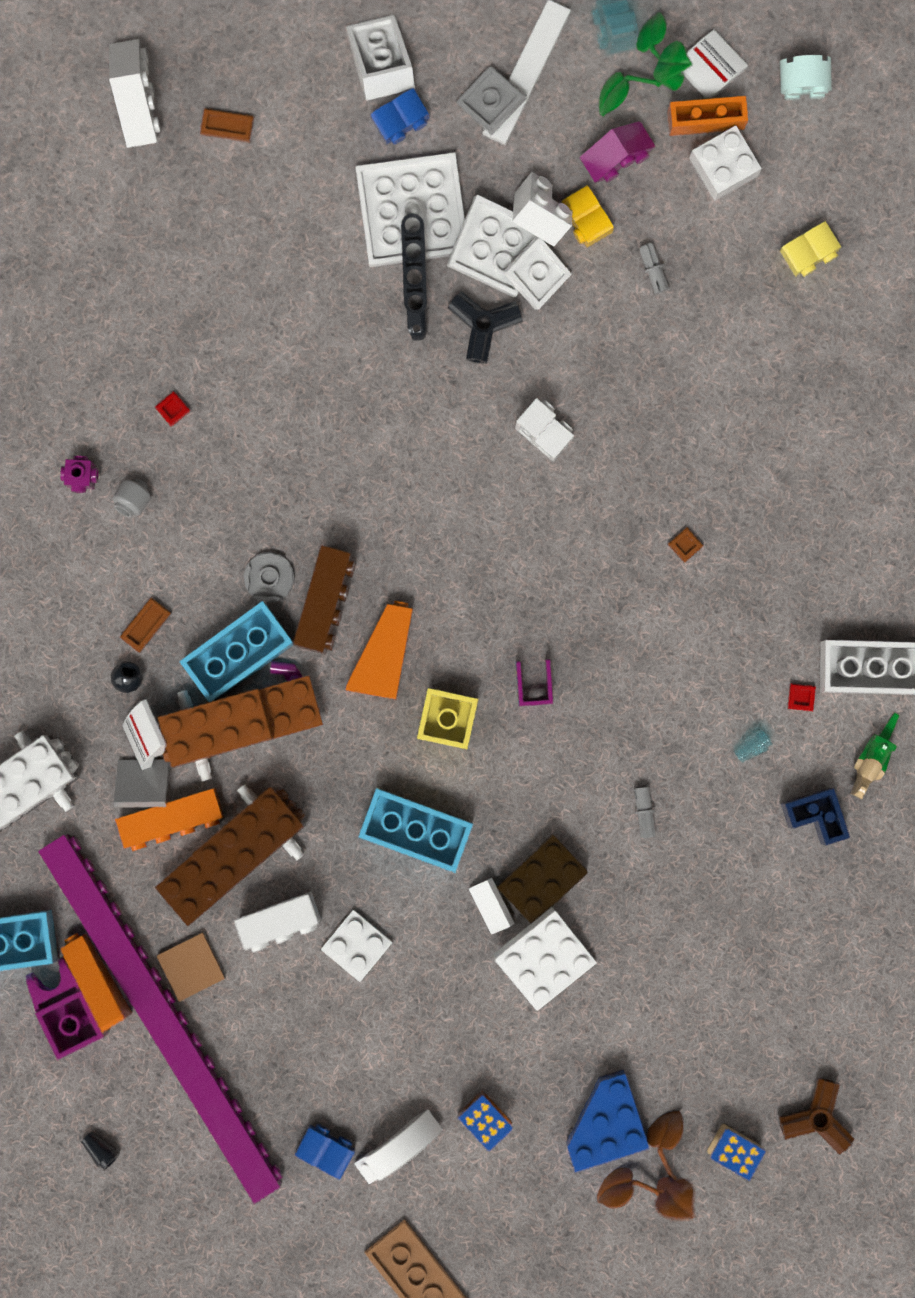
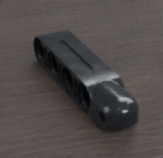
M410 213L401 222L404 305L407 309V328L413 341H421L426 337L428 330L424 222L418 214ZM409 218H416L420 223V228L418 231L411 233L405 228V222ZM413 243L417 244L421 249V254L415 259L408 257L406 254L407 246ZM412 269L420 271L422 279L418 284H411L407 280V274ZM413 295H418L422 298L423 304L418 310H413L408 306V300ZM419 325L420 330L417 332L414 331L413 326Z

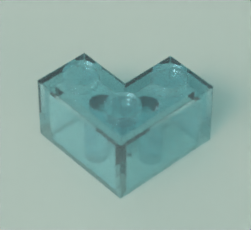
M596 0L595 10H592L591 14L594 26L599 25V34H597L599 49H604L605 56L635 50L639 32L634 10H629L627 0Z

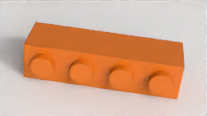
M213 788L168 802L166 807H152L117 818L115 821L124 849L131 847L133 852L147 847V841L155 839L158 844L171 840L170 834L179 831L181 836L196 832L195 826L204 824L205 828L220 824L219 819L225 816L217 790Z

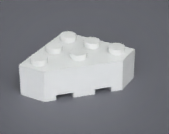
M139 39L109 44V80L127 148L157 143V133L161 132L158 117H154L153 114L155 109L153 98L155 96L152 82L148 80V55L146 48H141Z

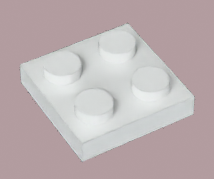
M536 237L503 271L504 275L535 310L540 309L572 275L539 237Z
M353 910L321 950L356 980L361 982L393 942Z

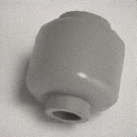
M135 479L134 481L124 480L113 496L114 508L126 517H132V515L139 516L151 499V495L147 490V484L140 479Z

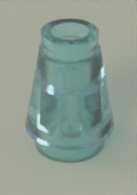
M760 728L757 731L753 730L734 750V753L744 763L746 760L748 761L768 751V747L773 745V743Z

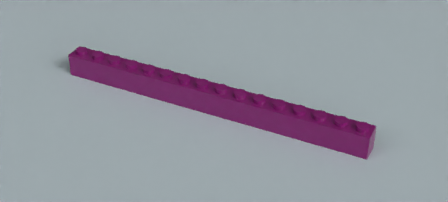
M69 834L61 836L38 851L250 1199L254 1204L281 1187L282 1181L280 1179L283 1178L280 1169L276 1164L271 1165L267 1158L270 1154L266 1146L262 1142L258 1144L253 1136L256 1134L253 1125L249 1120L245 1122L240 1113L243 1110L239 1102L235 1098L231 1100L227 1093L229 1087L222 1076L218 1078L213 1070L216 1068L215 1063L208 1054L204 1056L200 1049L202 1046L201 1040L195 1032L191 1034L186 1026L189 1024L187 1017L182 1011L177 1012L173 1005L175 1002L174 996L169 989L164 990L159 982L162 980L160 973L155 967L150 968L146 961L149 958L147 952L142 945L137 946L133 940L135 936L133 929L128 923L123 924L119 917L122 914L120 908L114 901L110 902L106 896L108 893L106 885L101 879L97 881L92 873L95 871L93 864L88 858L84 859L79 852L82 849L79 841L75 836L70 837Z

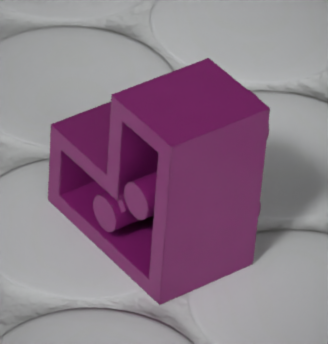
M638 121L611 129L579 158L595 183L603 180L610 182L619 176L618 171L622 167L626 168L634 162L640 164L650 157L648 153L656 146L642 123Z

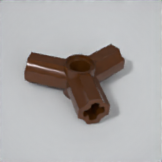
M817 1078L810 1108L778 1117L784 1139L787 1140L817 1132L839 1155L845 1152L852 1145L855 1138L832 1116L840 1084L828 1079ZM817 1113H824L825 1119L821 1124H814L813 1118Z

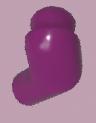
M271 661V674L283 675L287 682L303 677L295 664Z

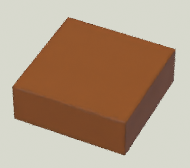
M687 527L667 544L683 563L703 547L702 543Z

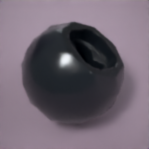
M124 661L118 663L111 671V683L116 690L122 693L134 692L142 684V671L138 665L132 662Z

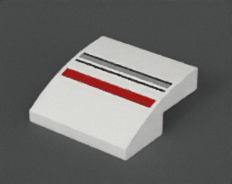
M712 30L687 52L693 66L682 73L706 99H713L732 80L739 76L748 65L715 30Z
M143 700L128 714L123 723V728L141 769L145 770L152 767L154 757L164 753L166 743L147 701Z

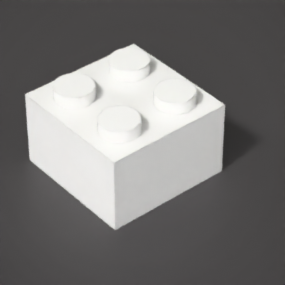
M737 126L692 150L689 158L714 201L758 177L762 169Z

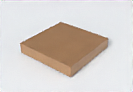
M204 933L157 955L179 1002L226 978Z

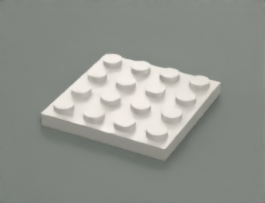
M455 153L355 166L369 267L402 263L401 222L410 213L418 214L424 222L425 260L451 256L465 221ZM409 218L405 222V228L407 231L414 233L419 230L420 223L416 218ZM413 243L407 246L406 254L408 257L415 259L421 254V249L417 244Z

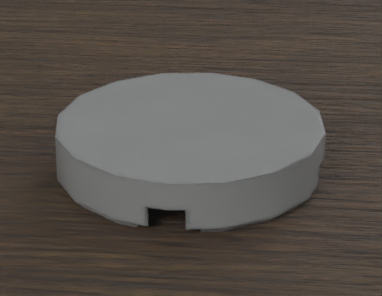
M272 552L260 553L247 564L244 572L245 587L250 595L258 601L266 603L278 602L285 598L292 590L295 580L294 571L289 561L280 554Z

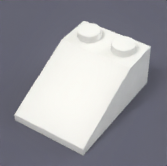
M395 15L346 26L366 101L415 89L412 65Z

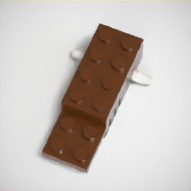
M244 784L237 792L241 794L240 797L248 806L154 887L187 927L282 846L296 861L304 855L301 847L293 837L307 826L303 821L306 814L302 809L297 808L294 800L288 798L289 793L283 788L277 790L273 786L257 797Z

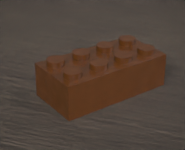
M321 545L295 635L294 646L323 655L327 654V650L332 651L336 639L332 632L334 626L339 627L343 614L339 607L341 601L346 602L349 593V587L346 585L348 577L353 578L356 563L351 553Z

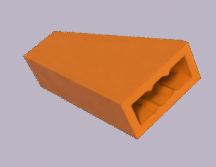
M394 601L393 605L387 604L346 685V691L397 700L413 609L408 608V603Z
M76 933L64 940L66 945L60 948L101 1032L106 1031L131 1015L132 1011L88 935L84 934L80 937Z

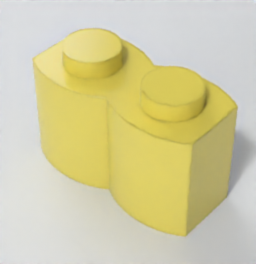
M825 221L784 245L780 252L795 277L801 273L805 277L817 269L815 267L816 264L821 261L827 264L838 257L837 252L841 246Z

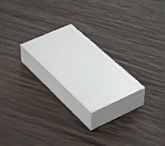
M492 878L469 888L491 935L515 924Z

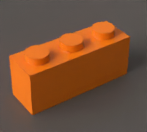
M746 96L670 102L667 110L669 136L723 132L734 126H737L739 130H744L748 123Z

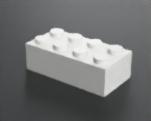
M821 641L820 692L915 695V643Z

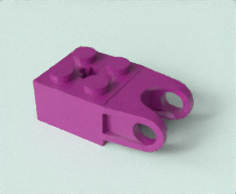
M64 956L58 960L61 981L57 988L46 987L33 972L26 974V983L36 1012L35 1015L57 1060L109 1034L108 1030L101 1032ZM70 1018L76 1021V1029L74 1026H68L67 1022L70 1021Z

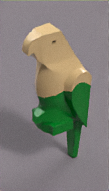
M896 713L892 715L879 736L874 734L855 764L854 768L857 770V778L850 794L859 799L864 797L872 781L880 780L884 776L891 754L897 748V745L889 741L900 716Z

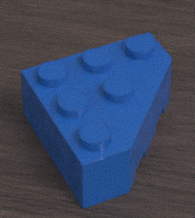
M624 1070L598 1078L588 1101L566 1141L575 1173L649 1149Z

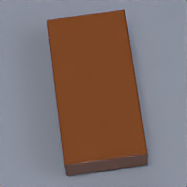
M204 108L200 134L250 143L254 116Z
M150 598L120 638L137 652L141 653L172 613L153 598Z

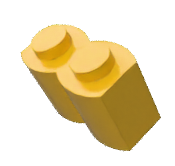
M588 185L561 201L572 211V225L575 228L573 234L579 244L584 242L588 248L613 233L614 227Z

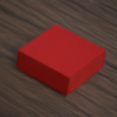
M174 391L155 406V409L171 427L191 412Z
M790 684L787 709L813 712L816 686Z

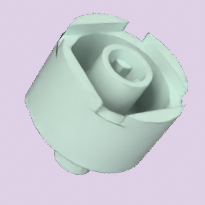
M802 55L793 57V62L787 63V58L781 60L780 84L781 93L785 95V100L800 99L802 94H810V99L825 98V94L832 90L831 57L827 56L825 61H823L822 55Z

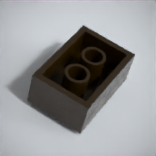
M551 834L501 881L497 888L531 924L553 907L589 872Z

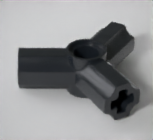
M461 291L447 308L471 328L466 360L478 364L488 363L493 333L523 323L516 301L485 311ZM480 319H486L491 325L489 328L482 330L477 327L476 323Z

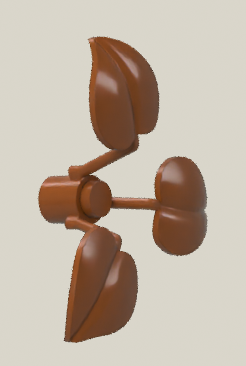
M672 1111L659 1117L651 1124L647 1131V1142L653 1148L658 1147V1154L669 1176L661 1178L657 1183V1188H654L641 1181L632 1180L633 1172L629 1168L615 1169L605 1178L597 1194L599 1204H603L608 1208H620L632 1198L634 1193L633 1186L637 1185L657 1195L655 1208L661 1216L676 1220L695 1218L694 1186L687 1179H676L677 1177L673 1174L663 1153V1149L671 1150L675 1148L682 1137L684 1120L680 1111Z

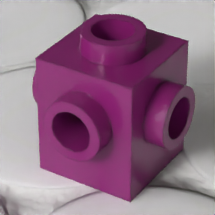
M73 456V460L65 459V466H61L60 478L61 481H64L66 487L71 488V492L86 493V489L94 490V484L98 482L99 470L96 468V464L88 461V457ZM75 469H81L79 477H75Z

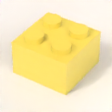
M428 688L417 739L467 749L478 699Z

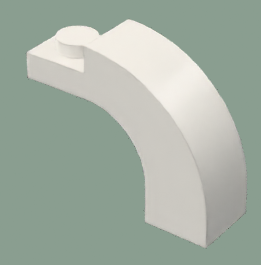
M427 1109L411 1119L389 1140L360 1157L354 1164L369 1184L377 1179L380 1181L423 1150L443 1129Z

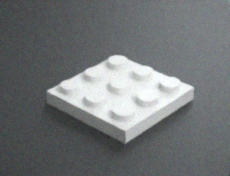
M476 195L447 266L505 294L516 297L519 291L504 275L503 271L537 236L512 221L513 211Z
M552 907L491 955L537 1011L597 964Z

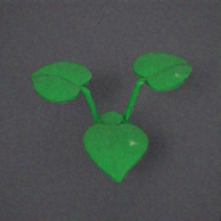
M657 12L641 27L635 42L638 51L644 53L650 49L659 60L653 73L655 80L631 75L624 77L621 72L613 74L605 82L600 92L599 111L602 117L622 104L629 92V81L653 84L657 87L664 85L672 91H676L681 87L684 81V74L682 72L693 66L687 54L686 47L680 41H674L669 44L661 55L657 52L655 45L664 39L667 29L666 19L662 13Z

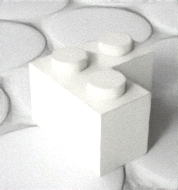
M531 172L514 193L512 221L550 245L555 246L572 226V211L565 204L558 203L552 199V184L548 179Z
M536 398L516 421L515 429L554 461L573 440L574 435L571 433L573 429L566 422L561 421L559 423L555 419L556 414L553 413L555 409L546 400L541 402Z

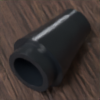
M90 1132L81 1141L97 1168L101 1167L103 1170H106L119 1157L115 1147L93 1132Z

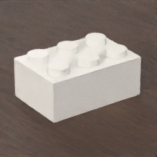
M312 891L240 916L234 922L244 950L251 948L252 952H256L266 948L269 945V941L276 940L278 944L291 939L294 932L300 931L301 935L316 930L321 917Z

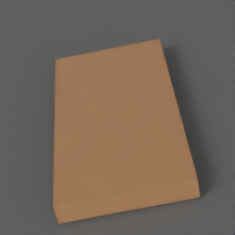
M405 1219L364 1251L399 1298H467Z

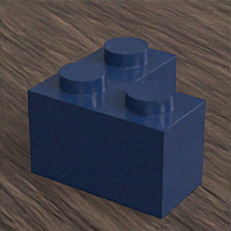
M827 788L780 803L788 828L794 829L814 823L821 845L826 846L850 838L834 788Z

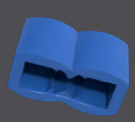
M414 88L370 114L373 123L386 144L401 142L406 138L405 134L412 129L414 131L421 130L428 124L427 120L430 119L428 111Z
M317 1124L315 1127L310 1125L295 1152V1156L340 1180L355 1153V1149L351 1147L353 1143L342 1136H339L338 1139L329 1135L330 1130L320 1124Z

